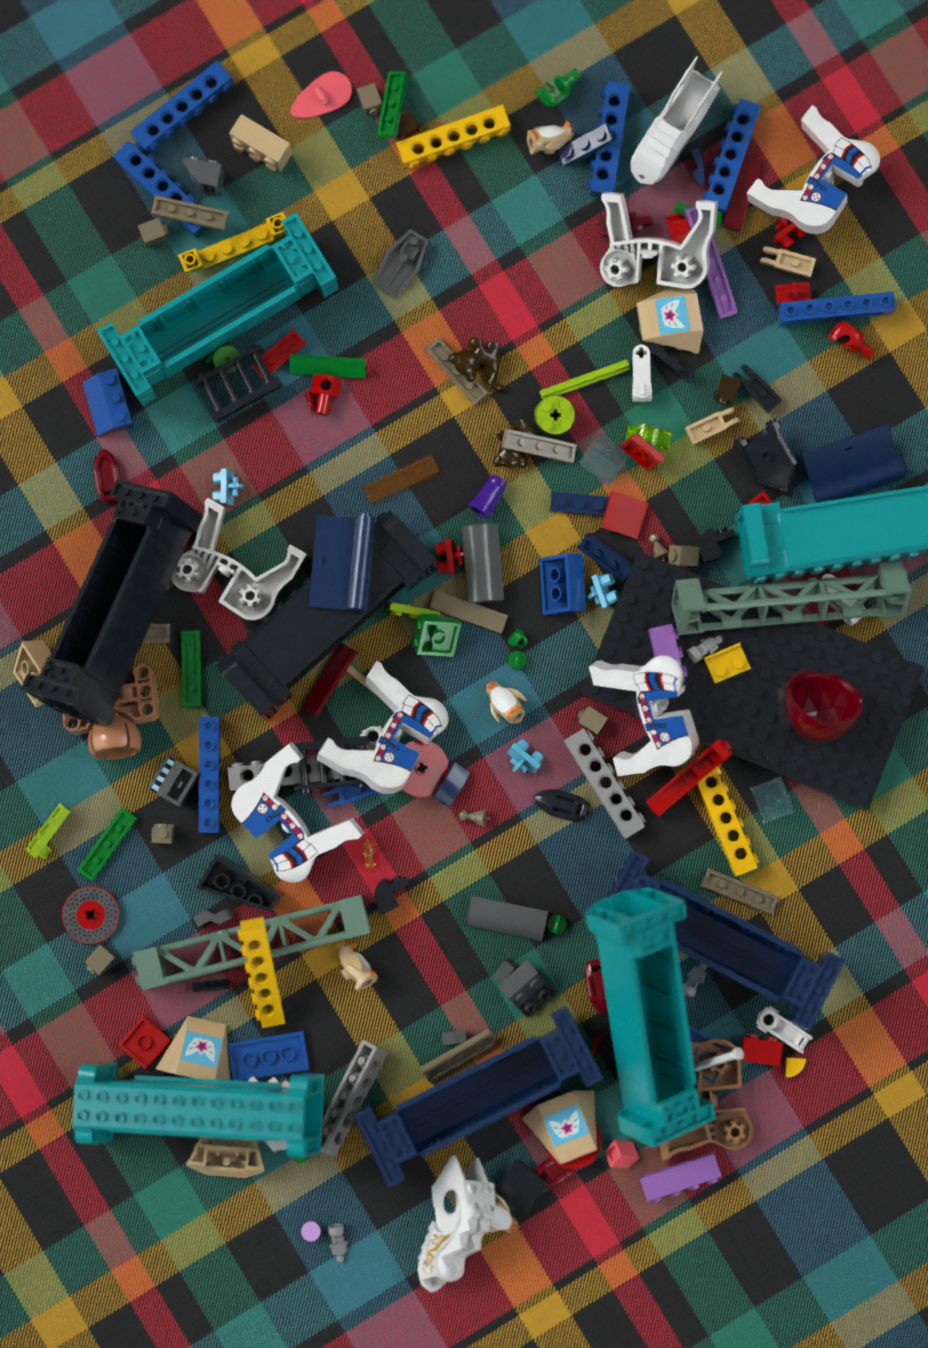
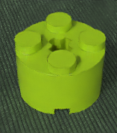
M549 396L539 402L535 409L534 417L537 425L544 432L561 434L570 429L574 422L575 413L572 404L567 399L560 396ZM554 410L556 413H559V417H556V420L550 417V413H553Z

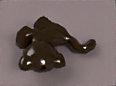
M470 337L468 338L467 345L472 350L462 349L449 355V361L454 364L455 369L468 382L471 383L475 380L480 363H482L491 371L488 379L490 388L497 392L504 391L505 386L503 384L495 383L501 364L499 343L487 342L483 346V339Z
M523 418L510 426L512 430L537 435L536 431ZM504 430L495 435L500 441H503ZM499 447L498 454L493 461L496 467H528V460L524 456L525 453Z

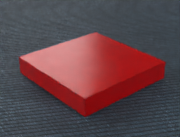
M634 433L619 446L621 450L647 471L661 463L665 458L637 433Z
M612 491L600 528L635 540L638 539L648 503Z
M142 1015L118 1043V1046L140 1066L148 1070L172 1040Z

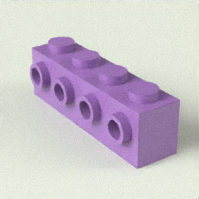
M712 1152L640 1176L639 1180L646 1200H651V1203L663 1200L662 1196L669 1194L670 1197L681 1194L680 1190L686 1188L689 1191L700 1187L699 1184L707 1182V1184L715 1183L722 1176L715 1155Z

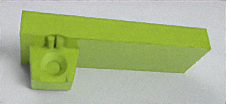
M59 803L25 850L34 858L39 856L45 859L51 852V849L46 844L71 811Z

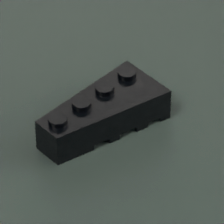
M220 853L214 856L196 886L198 889L228 897L269 912L275 910L285 894Z

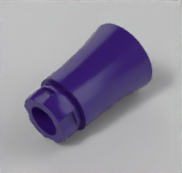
M491 475L476 497L468 504V507L477 515L490 520L499 499L504 493L503 490L506 488L507 482L497 475Z

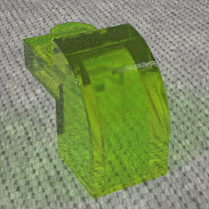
M639 424V426L628 425L625 440L634 433H637L657 451H668L671 432L646 424Z

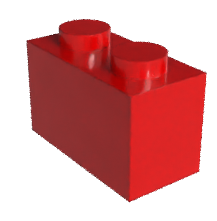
M748 1034L747 1037H742L741 1049L744 1057L741 1061L780 1066L783 1043L778 1042L779 1038L767 1036V1040L759 1039V1035Z

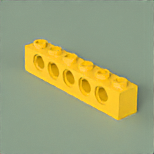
M502 104L396 142V146L404 168L409 167V169L419 166L421 162H432L443 154L448 156L457 149H468L474 143H485L496 135L497 137L504 136L510 131V123ZM491 122L494 124V127L487 129L484 125ZM475 129L477 133L469 135L467 130ZM451 135H457L459 139L453 142L449 139V137ZM438 141L441 143V146L434 148L431 144ZM422 148L424 151L421 154H415L414 149Z
M718 765L698 782L696 786L733 875L737 877L758 868L756 864L759 861L755 852L751 853L749 848L751 845L748 835L743 834L741 829L744 827L740 817L735 815V803L733 799L729 800L727 792H729L726 782H722L719 775L722 773ZM708 777L715 779L716 784L713 788H709L705 783ZM715 795H720L723 798L722 805L717 806L714 804L713 797ZM722 813L730 815L729 823L725 824L721 821ZM731 830L736 831L738 834V839L734 842L728 838V833ZM738 848L745 851L743 859H738L735 855Z
M264 917L240 921L241 929L237 931L239 941L244 943V946H241L243 958L247 957L248 961L245 962L246 973L251 975V978H248L250 990L254 989V994H252L253 1005L258 1007L255 1010L256 1019L261 1021L262 1028L285 1024L284 1011Z

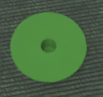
M222 346L214 353V366L218 368L241 354L235 347ZM233 367L230 370L226 371V373H232L236 371L237 368Z

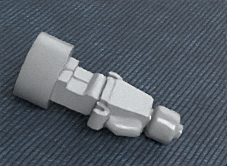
M718 635L714 639L709 637L700 640L702 644L687 650L690 659L697 663L707 653L713 655V652L718 649V644L723 641L722 636Z
M700 963L699 968L694 967L687 973L690 977L686 983H683V991L686 996L693 998L699 983H704L706 976L704 970H706L707 965Z
M337 1223L328 1226L329 1235H331L333 1243L332 1245L329 1244V1247L332 1250V1254L336 1255L337 1262L342 1263L344 1261L343 1254L347 1251L346 1244L348 1242L343 1238L344 1225Z

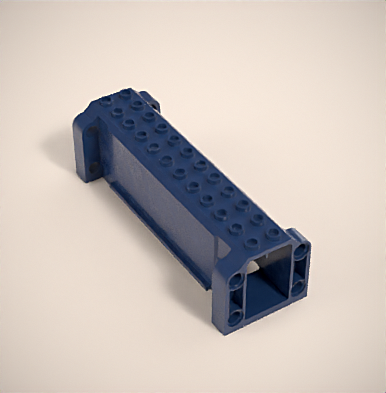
M635 850L629 853L606 898L626 890L652 888L683 899L687 917L673 922L677 950L776 1002L780 999L793 1005L788 1021L805 1030H811L846 961L845 959L831 952L823 951L816 963L801 954L803 950L666 879L664 882L644 875L642 872L650 858Z
M566 1006L550 1013L557 1028L543 1035H534L396 1105L395 1110L379 1117L373 1104H370L355 1112L354 1117L389 1187L406 1179L407 1173L402 1161L419 1154L421 1157H424L560 1088L559 1083L564 1079L579 1072L587 1087L603 1079Z

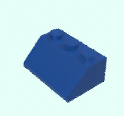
M116 368L98 373L82 382L98 437L135 427L121 377Z
M565 553L539 558L543 615L586 612L583 554Z

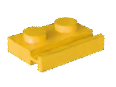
M740 643L703 658L714 684L751 669Z

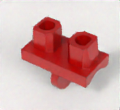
M778 217L779 224L775 226V229L779 231L783 228V230L774 236L773 241L775 244L779 242L784 249H787L794 243L789 236L790 233L794 231L800 239L807 232L799 229L793 222L789 225L790 220Z
M791 282V284L775 285L777 305L783 302L812 300L809 282Z
M450 538L445 539V542L435 545L437 555L447 554V561L438 562L439 573L457 575L455 559H457L458 566L463 565L462 558H464V552L461 551V546H455L456 553H454L452 540Z

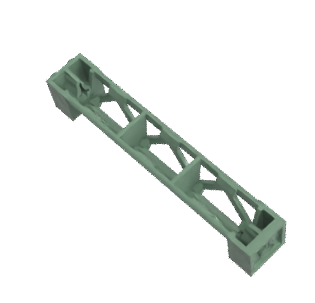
M902 561L879 563L876 575L819 580L817 578H810L807 581L701 589L699 578L676 580L671 606L678 633L683 635L703 633L711 630L860 617L902 616L905 614L906 607L909 606V597L912 595L913 589L907 579V570L904 569ZM864 583L857 591L841 586ZM827 586L838 591V593L827 592ZM803 589L797 596H791L781 591ZM767 592L772 593L780 598H769L767 596ZM743 594L737 601L733 602L721 596ZM707 597L719 603H708ZM869 597H876L879 608L862 610L861 606ZM842 599H858L853 606H849L841 601ZM809 602H817L819 614L802 615L801 612ZM829 602L840 608L842 612L826 613ZM784 604H798L792 612L781 606ZM749 607H757L759 619L741 620V617ZM768 607L780 613L782 617L766 618ZM721 610L737 611L732 617H730ZM700 611L702 613L710 612L718 617L721 622L702 624Z
M362 895L264 920L266 927L271 926L267 932L269 944L278 929L282 938L283 947L271 950L272 958L372 933ZM341 910L345 931L326 936ZM331 911L316 937L291 923L292 920ZM241 926L133 952L134 956L131 957L133 968H137L138 976H136L138 987H141L142 990H147L245 965V962H248L247 957L228 960L224 944L225 942L242 952L241 946L244 945L231 938V936L238 934L237 930L241 929ZM284 927L303 937L306 941L289 945ZM210 941L195 967L170 952ZM219 944L223 962L206 966ZM163 957L184 969L185 972L167 976Z

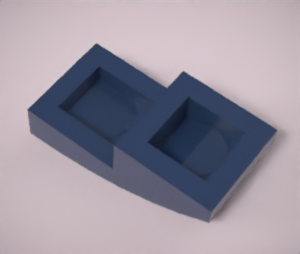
M456 762L452 763L444 780L440 781L433 798L449 807L459 794L470 772Z

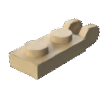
M764 247L763 252L775 255L777 258L776 261L761 258V264L803 277H811L816 261L815 258L784 249Z
M731 407L722 412L714 413L685 427L684 429L692 445L739 423V418H734L726 423L722 418L732 414L735 411L734 408Z

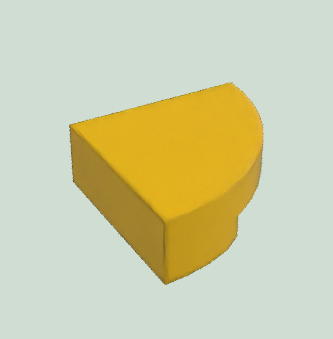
M786 1058L785 1077H793L800 1073L805 1066L806 1059Z

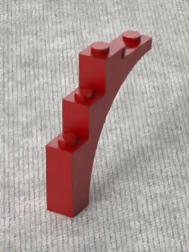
M718 739L646 801V805L659 817L732 754L730 751L732 747L726 740L721 741Z

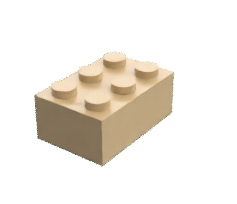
M242 114L229 133L233 147L236 150L249 153L251 159L256 162H264L265 166L273 172L277 170L281 173L292 155L289 142Z

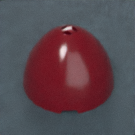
M818 670L804 671L793 676L788 683L786 711L790 723L801 737L816 743L827 742L842 736L855 724L863 711L862 697L851 683L831 673L828 676L818 674Z

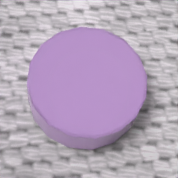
M315 1221L306 1222L301 1229L302 1237L307 1241H315L321 1233V1228Z

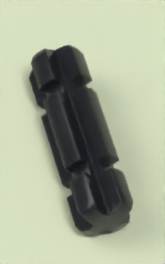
M230 979L192 983L194 993L202 992V990L204 992L216 991L221 988L225 990L231 987Z

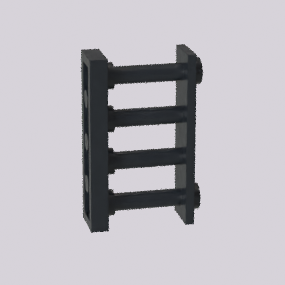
M260 344L249 346L246 348L245 353L209 373L203 372L196 376L197 379L193 381L197 387L203 385L215 407V413L211 414L216 423L227 419L284 387L278 377L274 379L268 372L259 355L260 352L264 351ZM251 357L265 380V385L259 388L254 386L242 362ZM233 367L237 368L248 389V394L243 397L238 396L226 374V371ZM217 376L220 377L232 399L231 404L227 406L220 403L209 382Z
M369 736L331 739L338 748L346 750L348 746H354L356 750H364L366 748L365 745L370 744ZM327 740L293 743L304 756L299 761L301 786H295V790H300V794L312 793V789L355 784H358V788L369 787L360 779L348 781L347 775L340 773V782L328 783L327 766L320 761L321 784L309 785L306 754L310 750H316V753H319Z

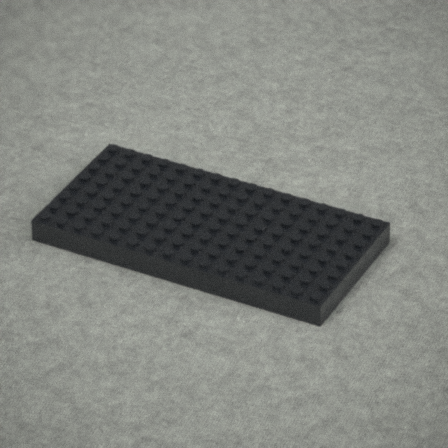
M638 551L593 663L602 660L613 665L645 666L654 658L648 630L672 624L673 628L677 629L671 606L676 580L699 578L701 589L724 588L726 586ZM743 594L721 596L733 602L737 601ZM707 597L708 603H719ZM749 607L742 615L741 620L759 619L757 607ZM768 607L766 618L782 617L780 613ZM737 610L721 611L732 617ZM700 611L702 624L721 622L718 617L710 612L702 613ZM815 622L711 630L703 633L683 635L678 633L679 639H676L677 647L681 646L683 658H680L681 664L686 666L688 677H685V681L682 682V686H685V691L678 697L668 698L667 709L662 713L689 709L698 734L699 744L710 747L718 739L721 741L726 740L732 747L730 750L732 752L731 757L864 811L869 809L923 673L924 666ZM719 635L722 636L723 641L718 644V649L713 654L740 643L751 669L714 684L706 662L703 659L711 654L707 653L700 661L694 663L690 659L687 650L702 644L700 641L709 637L714 639ZM810 670H818V674L828 676L832 673L845 679L858 690L862 697L863 711L855 724L845 734L834 740L816 743L804 739L796 732L790 723L786 711L787 686L791 678L796 674ZM589 671L580 693L581 696L642 720L639 713L636 691L593 685Z

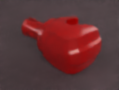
M846 321L839 322L828 336V340L835 342L840 337L848 336L849 341L843 344L842 348L851 347L848 351L852 354L853 351H857L869 361L873 358L872 355H875L877 352L863 342L865 335Z

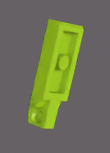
M387 602L386 609L391 610V614L402 616V612L409 613V617L420 619L421 614L440 615V611Z

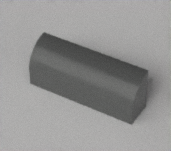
M479 524L462 527L468 603H495L503 601L504 592L498 524Z
M472 896L466 926L542 942L548 911Z

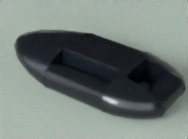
M558 789L543 790L534 795V800L538 807L551 816L572 822H579L586 818L589 804L581 796ZM577 803L581 804L578 815L574 814Z

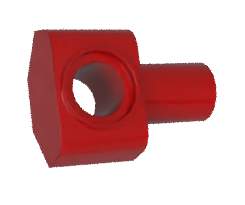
M328 375L313 376L311 394L318 396L316 414L329 415L331 398H339L342 379ZM329 382L332 386L329 390H323L321 388L322 384Z

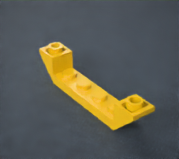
M284 212L266 218L267 223L212 246L199 251L194 248L179 254L178 257L185 273L210 269L263 247L266 244L275 242L285 234L282 220L286 219Z

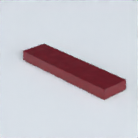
M748 155L744 156L722 227L737 232L741 231L749 206L747 192L757 180L763 160Z
M341 643L301 708L318 718L358 652Z

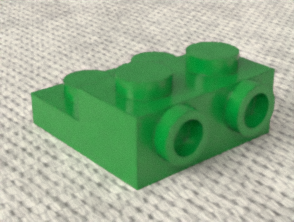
M421 614L420 619H416L415 622L417 635L412 637V647H414L417 655L454 657L461 621L441 619L440 615Z

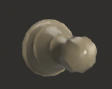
M657 534L650 535L649 540L654 544V558L666 562L665 559L668 557L669 551L658 542L660 538Z
M486 809L469 814L467 811L462 810L459 813L460 820L466 821L470 819L482 826V828L485 826L486 820H490V817H487Z

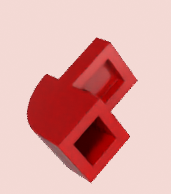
M680 214L666 216L665 223L670 240L682 244L690 233L687 218L685 219Z

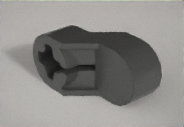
M229 907L217 914L207 909L194 916L193 920L197 927L210 921L221 925L234 918Z

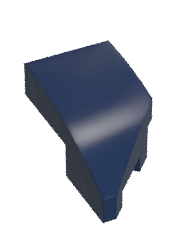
M697 147L691 150V153L699 168L693 170L692 173L700 186L705 182L706 168L702 154Z

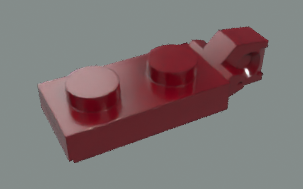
M628 213L632 233L643 231L642 227L651 226V216L641 217V213ZM607 215L598 217L601 237L609 236L606 223Z

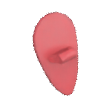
M328 72L321 75L297 97L291 108V115L295 118H311L344 106L352 95L350 80L339 72Z

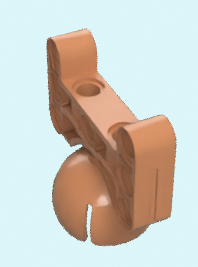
M139 664L134 670L135 683L123 685L113 708L116 709V713L109 727H101L62 714L64 727L71 734L89 733L88 749L93 758L101 760L104 755L106 760L127 758L140 752L142 738L135 724L153 722L160 716L156 675L148 665ZM148 671V675L145 678H141L142 673ZM151 689L148 696H143L144 691ZM148 708H153L152 713L146 715V710ZM78 721L77 727L71 729L72 723Z

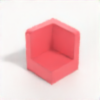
M614 1140L604 1151L610 1167L629 1169L639 1159L635 1146L631 1141Z

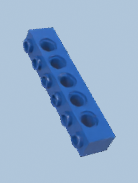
M216 61L131 130L130 133L133 139L146 154L155 151L159 147V143L164 139H170L174 131L178 128H183L192 116H198L203 111V107L214 103L220 93L227 92L232 87V77ZM210 82L217 83L214 88L207 87ZM195 94L202 95L199 100H194L193 96ZM183 105L188 107L184 112L178 111L179 107ZM168 117L173 118L170 124L164 123V120ZM153 129L159 130L155 136L149 135Z
M608 81L607 87H603L602 98L605 99V104L600 105L599 116L602 117V123H598L597 128L608 124L606 120L614 119L616 124L609 125L615 142L595 152L597 153L596 160H592L590 171H594L593 178H589L587 188L591 190L590 196L601 197L604 192L614 193L631 84ZM615 100L619 103V105L613 107L609 104V102ZM608 155L611 159L605 162L600 157ZM605 173L608 178L601 180L598 178V174Z
M741 98L738 104L734 103L731 114L734 117L732 122L728 121L725 132H728L727 138H722L719 147L722 150L721 156H716L713 167H716L715 173H710L707 182L710 185L709 191H704L702 200L718 201L717 211L721 212L722 215H725L761 105ZM743 118L746 120L747 123L741 125L738 123L737 119ZM739 136L741 141L734 142L731 137ZM732 153L735 159L729 160L725 155ZM725 170L729 173V176L722 177L719 172ZM715 188H720V189H722V190H723V194H721V195L715 194V193H714V189H715Z
M128 141L113 156L115 162L153 198L155 195L170 199L180 197L184 202L197 203L192 195H186L182 191L183 187L177 181L173 183L169 179L170 175L163 168L159 170L155 166L157 164L151 156L146 157L142 153L143 149L137 143L132 144ZM135 159L141 160L138 166L132 165ZM148 172L155 173L151 179L146 178V174ZM161 185H168L166 191L159 190ZM178 221L195 238L206 228Z
M894 291L783 302L778 306L779 325L789 326L893 315L896 310Z
M199 717V833H220V717Z

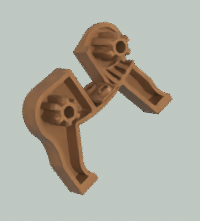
M722 1038L691 1042L692 1053H695L696 1047H698V1052L693 1056L694 1063L700 1062L699 1056L704 1051L712 1052L713 1057L726 1054L725 1051L712 1043H717L730 1052L737 1047L730 1041ZM704 1053L701 1057V1061L713 1057L709 1053ZM741 1059L730 1060L698 1070L696 1079L698 1096L712 1102L714 1107H717V1096L712 1091L742 1088ZM704 1075L709 1079L713 1080L714 1076L718 1075L714 1084L702 1078V1076ZM737 1106L714 1109L715 1120L659 1145L661 1159L667 1160L675 1153L689 1151L707 1143H715L730 1150H738L745 1147L753 1136V1125L745 1108Z

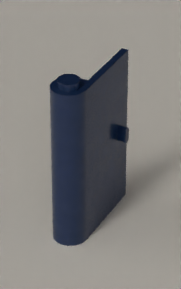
M889 423L802 453L816 503L850 498L906 477V473H908L905 462L901 463L898 459Z
M360 513V516H356V518L317 515L309 607L359 612L367 611L375 518L372 517V514Z

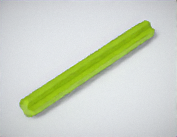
M623 360L540 390V396L543 400L549 396H559L629 371L630 364L627 360Z

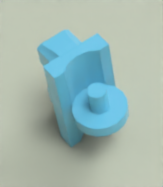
M227 468L213 474V482L221 484V491L213 492V501L228 506L234 505V496H238V490L244 489V485L238 484V477H234V471H230Z
M596 574L591 576L594 586L590 587L592 593L587 596L588 600H595L596 605L601 604L603 609L615 608L614 604L618 602L620 597L617 590L609 592L608 586L615 584L613 575Z
M523 739L517 744L514 743L507 752L512 757L510 762L515 765L512 769L513 772L520 769L525 773L528 770L533 775L541 766L540 763L543 755L537 751L532 756L527 754L525 751L528 749L529 744Z

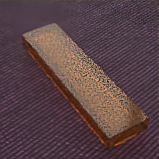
M431 454L363 486V489L370 504H373L440 471Z

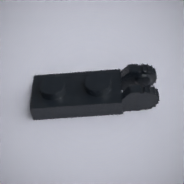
M743 364L741 368L750 379L746 382L737 372L732 376L735 379L741 380L740 385H742V388L769 414L782 399L757 373H754L746 364Z

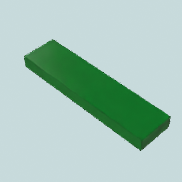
M406 71L388 72L377 130L378 139L397 138L408 78Z
M290 354L289 374L365 378L366 359Z
M200 630L181 631L183 708L203 707Z
M121 807L77 871L89 880L94 881L138 818Z

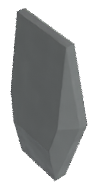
M412 229L407 231L386 251L373 284L397 298L419 272L429 240Z

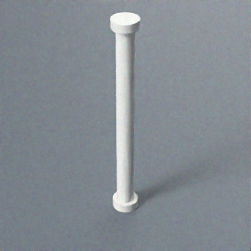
M735 1048L732 1052L694 1063L695 1071L734 1059L740 1060L744 1057V1053L741 1048Z

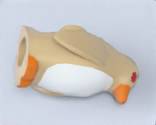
M566 121L562 127L550 125L528 130L527 143L530 154H535L538 151H544L546 154L555 153V150L563 147L574 137V130L570 126L569 121Z
M490 681L485 689L490 698L491 713L495 720L500 723L499 714L511 724L520 723L525 710L518 698L527 701V699L515 689L505 688L496 681Z
M356 943L342 945L338 951L343 970L340 972L346 980L352 979L355 981V989L357 991L366 989L375 983L378 979L377 973L371 970L369 963L360 953L354 952L357 946Z
M495 1194V1198L499 1202H495L496 1213L494 1214V1219L490 1221L489 1232L505 1231L507 1233H515L518 1230L519 1223L511 1215L505 1200Z

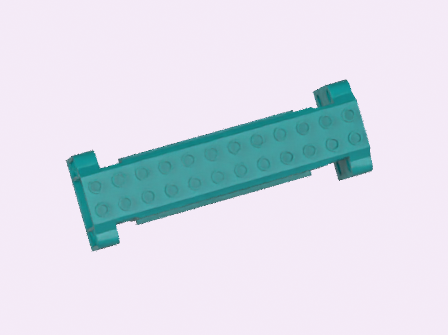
M297 212L282 220L286 235L284 239L270 247L268 244L264 245L138 320L140 324L119 335L113 323L110 322L97 330L142 406L157 398L151 388L152 385L172 376L300 300L303 295L317 288L323 298L339 290L335 274Z
M928 482L925 486L783 509H780L779 502L762 505L760 503L742 505L735 516L744 573L748 582L753 581V584L765 582L768 578H772V581L784 579L787 575H791V578L803 576L806 572H810V575L822 573L825 569H829V572L841 570L844 566H848V569L860 567L863 563H867V566L879 564L882 560L896 562L901 557H905V560L917 558L920 554L928 557Z
M640 888L637 890H626L593 903L592 907L586 910L588 929L597 933L606 1001L623 1101L622 1110L617 1112L619 1131L654 1148L715 1120L713 1103L699 1097L697 1089L694 1088V1084L697 1081L673 922L687 917L685 902L683 899L652 888Z
M114 1062L81 1064L79 1067L74 1089L73 1128L77 1144L96 1145L113 1141L114 1132L256 1141L286 1140L287 1155L289 1157L307 1158L321 1154L324 1074L304 1073L292 1075L289 1089L282 1087V1083L145 1075H135V1079L120 1080L116 1079L117 1063Z

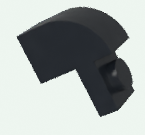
M725 527L717 530V534H714L713 528H710L703 533L698 543L702 565L721 559L722 554L718 543L733 539L735 537L733 529L728 530Z
M399 875L391 879L392 884L388 885L386 879H383L377 885L374 899L381 915L399 907L392 892L409 884L406 876L402 878Z

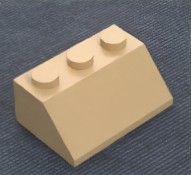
M43 640L22 641L13 670L21 686L27 673L36 676L40 675L47 657L51 655L49 648H47ZM27 693L35 707L43 704Z

